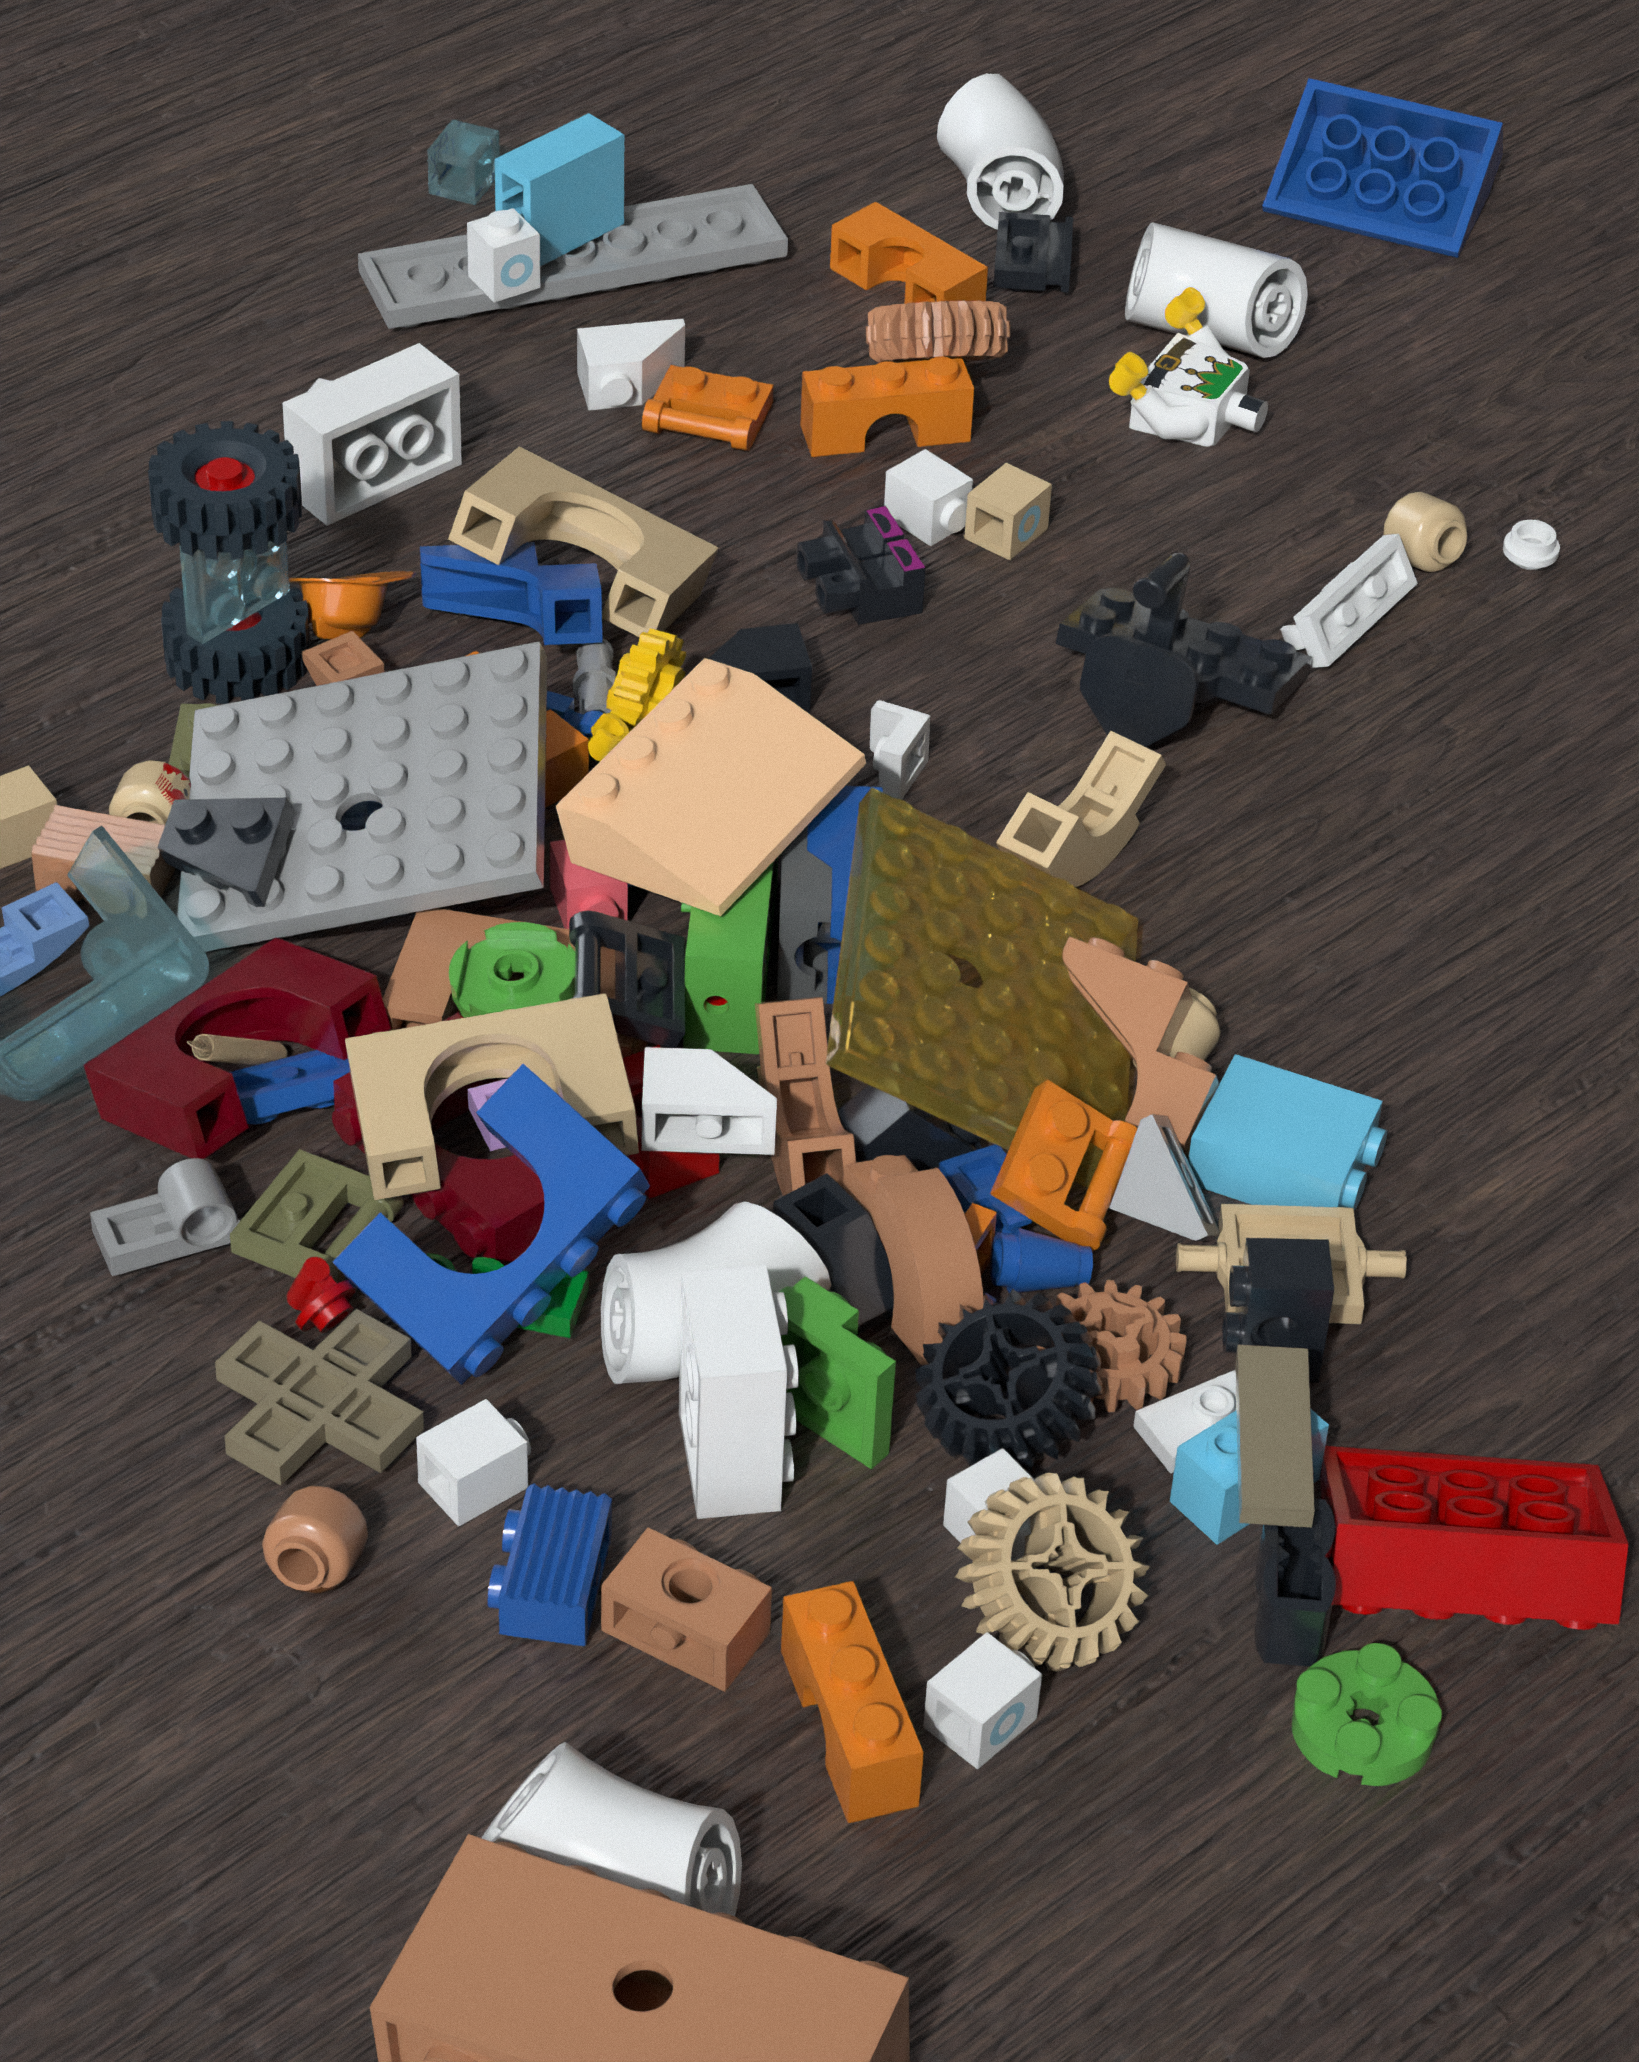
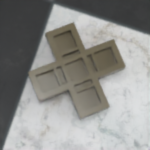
M355 1309L331 1334L312 1350L259 1320L215 1362L217 1381L257 1403L225 1435L226 1454L279 1485H282L325 1442L381 1473L424 1430L422 1410L381 1388L411 1358V1338Z

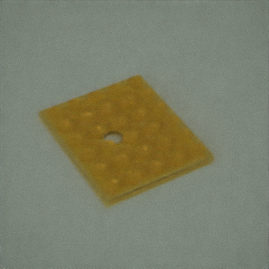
M871 787L860 801L826 1065L1007 1150L1010 1148L1034 1089L1047 1079L1111 1120L1125 1122L1128 1106L1130 1054L1072 984L1068 969L1063 961V950L1069 936L1088 943L1090 938L1094 937L1116 945L1125 952L1124 958L1136 962L1138 918L1128 914L1117 905L1108 904L1075 888L1064 879L1055 878L1021 861L1009 852H1002L968 835L959 827L948 825L913 808L904 800L893 798ZM946 955H954L970 962L979 972L983 985L980 988H973L959 981L961 974L957 964ZM1090 1142L1074 1178L1075 1182L1087 1188L1103 1153V1150Z

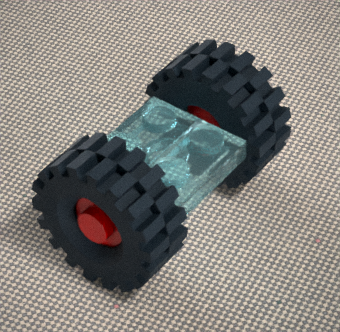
M220 421L221 428L210 429L208 423L195 425L196 433L189 435L184 429L174 433V444L165 440L157 446V455H151L148 477L154 528L157 534L163 532L164 541L171 547L177 543L180 546L183 590L176 587L169 594L170 602L164 601L162 606L161 625L166 671L170 678L175 677L176 686L181 690L185 691L193 687V697L205 700L209 694H213L216 696V703L229 704L230 697H241V701L254 699V695L261 693L263 696L278 694L277 687L279 685L286 690L295 686L296 675L304 677L307 672L303 662L302 651L310 649L307 602L306 600L303 601L302 592L296 586L289 589L287 531L295 533L299 527V517L302 518L300 461L298 454H294V446L288 440L280 442L279 433L271 429L267 430L264 434H259V427L256 424L246 422L243 429H235L234 421Z

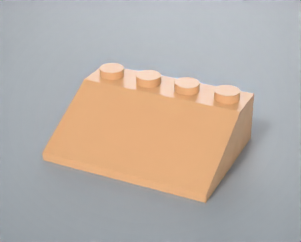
M704 658L556 805L571 863L722 916L865 766L866 760L864 753L755 674Z

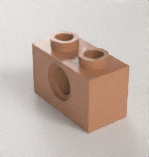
M647 1528L601 1585V1631L726 1692L770 1634L772 1587L760 1582L758 1578L745 1570L733 1569L698 1552L696 1548L683 1540L671 1539L653 1529Z

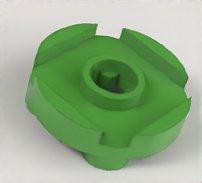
M511 922L484 930L485 940L476 943L470 949L467 940L454 953L449 965V981L453 1001L464 1018L559 1002L575 996V951L570 944H568L567 948L564 944L558 942L555 931L540 924ZM512 972H523L524 974L523 979L505 981L510 979Z
M1371 1643L1365 1645L1360 1651H1343L1326 1656L1300 1675L1294 1695L1292 1733L1302 1754L1322 1772L1337 1778L1339 1770H1342L1348 1774L1362 1775L1361 1785L1384 1786L1403 1781L1413 1776L1425 1766L1438 1736L1442 1710L1433 1688L1423 1675L1409 1664L1402 1662L1399 1653L1394 1648L1385 1644ZM1355 1709H1368L1379 1715V1725L1372 1726L1365 1718L1353 1721L1350 1716Z

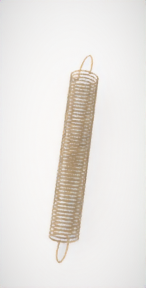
M208 1034L198 1035L193 1042L187 1041L192 1046L194 1056L205 1061L259 1065L279 1060V1058L283 1059L287 1056L285 1047L278 1042Z

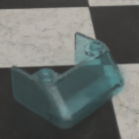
M102 825L91 832L67 874L104 920V922L88 933L81 946L83 966L94 981L2 1041L0 1039L1 1095L20 1101H34L44 1097L83 1071L84 1064L199 989L208 976L209 961L205 951Z

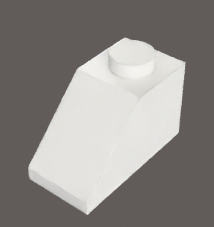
M683 319L577 329V373L589 411L641 406L655 395L670 365L685 366V323Z
M645 1047L642 1098V1151L774 1155L776 1097L711 1049Z

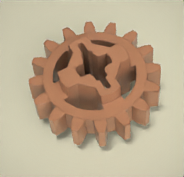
M1107 1280L1104 1292L1096 1293L1086 1282L1081 1283L1077 1299L1061 1292L1057 1295L1056 1306L1062 1303L1064 1307L1071 1311L1076 1321L1085 1325L1092 1337L1091 1345L1095 1347L1100 1356V1366L1102 1369L1097 1374L1102 1382L1103 1394L1090 1398V1400L1093 1402L1095 1398L1103 1399L1107 1411L1115 1412L1118 1400L1127 1399L1132 1407L1139 1410L1143 1408L1145 1393L1161 1400L1166 1396L1167 1383H1178L1182 1362H1184L1186 1335L1179 1333L1181 1318L1178 1314L1164 1315L1165 1299L1160 1296L1145 1302L1141 1299L1142 1286L1134 1285L1127 1294L1119 1293L1114 1280ZM1037 1346L1039 1351L1046 1349L1044 1347Z

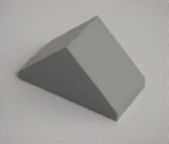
M1152 1114L1141 1119L1109 1208L1195 1241H1211L1218 1238L1220 1235L1219 1228L1168 1117Z

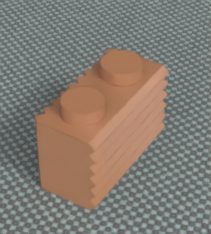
M54 805V811L50 813L49 821H46L45 828L41 829L40 837L37 836L36 845L33 844L31 855L36 891L57 882L70 898L77 902L84 899L88 904L95 901L100 906L106 903L112 909L124 911L132 909L135 913L143 910L147 915L154 912L176 869L165 862L157 848L165 825Z

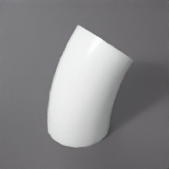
M986 73L971 79L954 94L945 106L938 122L937 140L940 149L956 164L966 178L967 196L972 210L986 225L997 230L999 212L1050 215L1051 221L1062 204L1064 170L1059 151L1047 124L1028 99L1000 74Z
M1152 222L1143 236L1133 266L1126 299L1125 318L1129 322L1187 336L1188 333L1185 328L1177 329L1166 321L1165 309L1175 296H1179L1186 288L1193 287L1201 293L1205 301V307L1197 316V319L1202 326L1205 324L1209 325L1221 346L1262 358L1273 357L1287 348L1298 333L1305 315L1307 303L1306 277L1301 266L1289 258Z
M749 1202L734 1204L718 1220L681 1242L642 1253L614 1255L607 1267L601 1301V1339L608 1375L614 1384L662 1381L679 1377L682 1272L766 1264L772 1293H777L784 1287H793L805 1276L829 1291L831 1281L827 1268L817 1252L799 1232L781 1217L762 1206Z
M566 1742L559 1744L530 1773L482 1836V1839L494 1843L509 1842L524 1849L528 1854L565 1866L579 1865L586 1867L602 1878L638 1890L653 1889L668 1896L672 1901L709 1913L722 1912L733 1916L736 1914L741 1886L742 1859L740 1839L733 1818L724 1809L679 1801L641 1788L589 1760Z

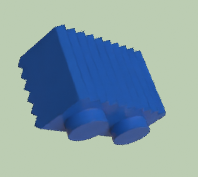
M533 1483L526 1489L521 1511L508 1510L502 1538V1551L510 1553L507 1566L497 1564L493 1566L488 1589V1608L499 1609L500 1635L578 1646L587 1645L590 1624L592 1623L593 1612H595L598 1590L600 1589L606 1557L608 1556L611 1543L612 1498L605 1493L597 1497L591 1491L583 1495L577 1489L569 1493L563 1487L555 1491L549 1485L541 1489Z

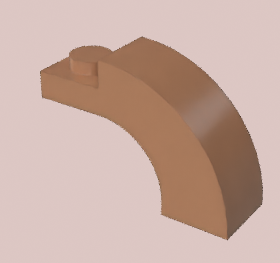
M883 1155L870 1161L845 1164L842 1188L869 1213L888 1256L894 1290L891 1328L921 1365H926L928 1362L923 1356V1344L941 1343L943 1341L938 1333V1322L952 1326L961 1321L959 1317L960 1304L971 1309L973 1313L983 1308V1287L977 1252L961 1204L939 1168L918 1171L905 1155Z

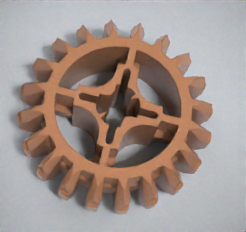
M981 300L920 302L875 307L868 312V326L865 327L866 343L869 345V357L878 363L885 361L896 363L922 361L939 356L949 358L962 357L964 362L1001 358L1008 352V339H1010V321L1007 319V308L999 302H982Z

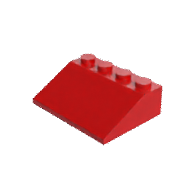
M1325 1446L1320 1482L1321 1499H1325L1329 1504L1335 1519V1537L1330 1559L1336 1580L1333 1605H1340L1349 1612L1364 1615L1379 1613L1383 1608L1412 1610L1418 1616L1435 1620L1449 1619L1455 1613L1484 1615L1485 1618L1492 1622L1506 1625L1521 1624L1526 1621V1618L1555 1620L1564 1627L1577 1630L1593 1629L1597 1627L1598 1623L1619 1625L1628 1541L1598 1465Z

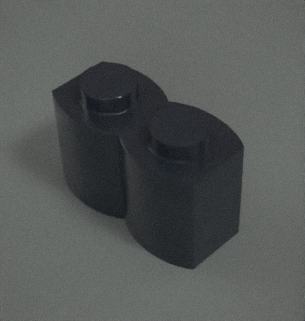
M1314 1499L1315 1512L1312 1528L1263 1525L1255 1570V1585L1260 1598L1254 1628V1639L1257 1651L1264 1663L1311 1667L1323 1656L1336 1590L1335 1574L1330 1564L1335 1537V1519L1325 1499Z

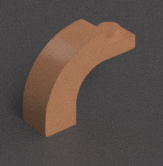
M810 997L755 1003L761 1066L757 1067L758 1081L762 1088L777 1098L775 1153L771 1155L782 1195L784 1196L826 1173L842 1187L845 1164L856 1163L854 1137L852 1133L844 1130L836 1109L829 1067L823 998Z

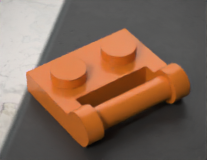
M670 365L653 399H648L645 404L642 416L643 431L658 434L663 429L727 441L731 442L732 448L749 451L773 404L774 385L756 382L747 377H730L704 372L695 367Z
M1047 1079L1034 1089L990 1194L1061 1239L1080 1246H1090L1092 1251L1097 1250L1107 1231L1103 1220L1116 1191L1138 1128L1124 1121L1111 1120ZM1090 1142L1103 1150V1153L1079 1211H1075L1065 1205L1064 1202Z

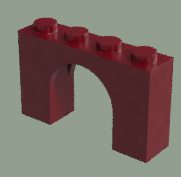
M275 937L83 1066L100 1119L189 1158L204 1159L248 1129V1124L232 1073L210 1065L209 1063L212 1061L196 1058L192 1052V1046L187 1041L193 1042L201 1034L262 1041H291L346 1060L348 1059L346 1038L386 1032L391 1029L376 975Z
M456 1013L455 1015L447 1018L444 1021L461 1019L464 1017L459 1013ZM349 1072L333 1081L335 1111L332 1113V1122L336 1132L346 1144L350 1146L356 1145L365 1154ZM499 1078L479 1080L451 1093L442 1101L433 1115L431 1121L432 1134L446 1123L469 1111L468 1089L499 1081ZM434 1142L441 1189L409 1195L414 1199L416 1206L425 1217L431 1220L436 1219L455 1237L457 1244L465 1254L470 1257L492 1258L501 1262L504 1266L510 1264L527 1250L540 1229L545 1204L540 1178L515 1155L498 1159H473L453 1154Z

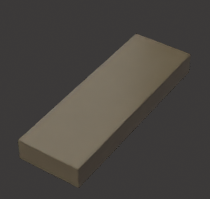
M1238 1345L1235 1372L1239 1523L1312 1528L1315 1510L1308 1349Z

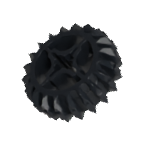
M1012 1288L1004 1304L999 1305L995 1297L985 1292L982 1309L973 1313L971 1309L960 1304L959 1317L961 1321L952 1326L938 1322V1333L943 1341L941 1343L923 1344V1356L928 1364L915 1369L916 1381L922 1389L915 1395L917 1397V1406L923 1416H925L926 1421L924 1424L934 1439L939 1440L948 1455L955 1459L963 1456L967 1464L972 1466L1003 1448L1013 1459H1018L1023 1468L1032 1472L1035 1462L1034 1455L1045 1451L1046 1455L1058 1460L1059 1447L1056 1443L1064 1437L1080 1442L1081 1432L1075 1421L1095 1419V1407L1090 1398L1103 1394L1102 1382L1097 1374L1102 1368L1100 1366V1356L1095 1347L1091 1345L1092 1337L1084 1324H1080L1079 1321L1075 1320L1068 1308L1064 1307L1062 1303L1052 1307L1049 1299L1043 1297L1039 1292L1029 1302H1026L1023 1295ZM1030 1344L1046 1349L1039 1351L1037 1346L1020 1349L1013 1347V1345ZM979 1412L981 1417L998 1414L1004 1416L1005 1419L986 1420L968 1414Z

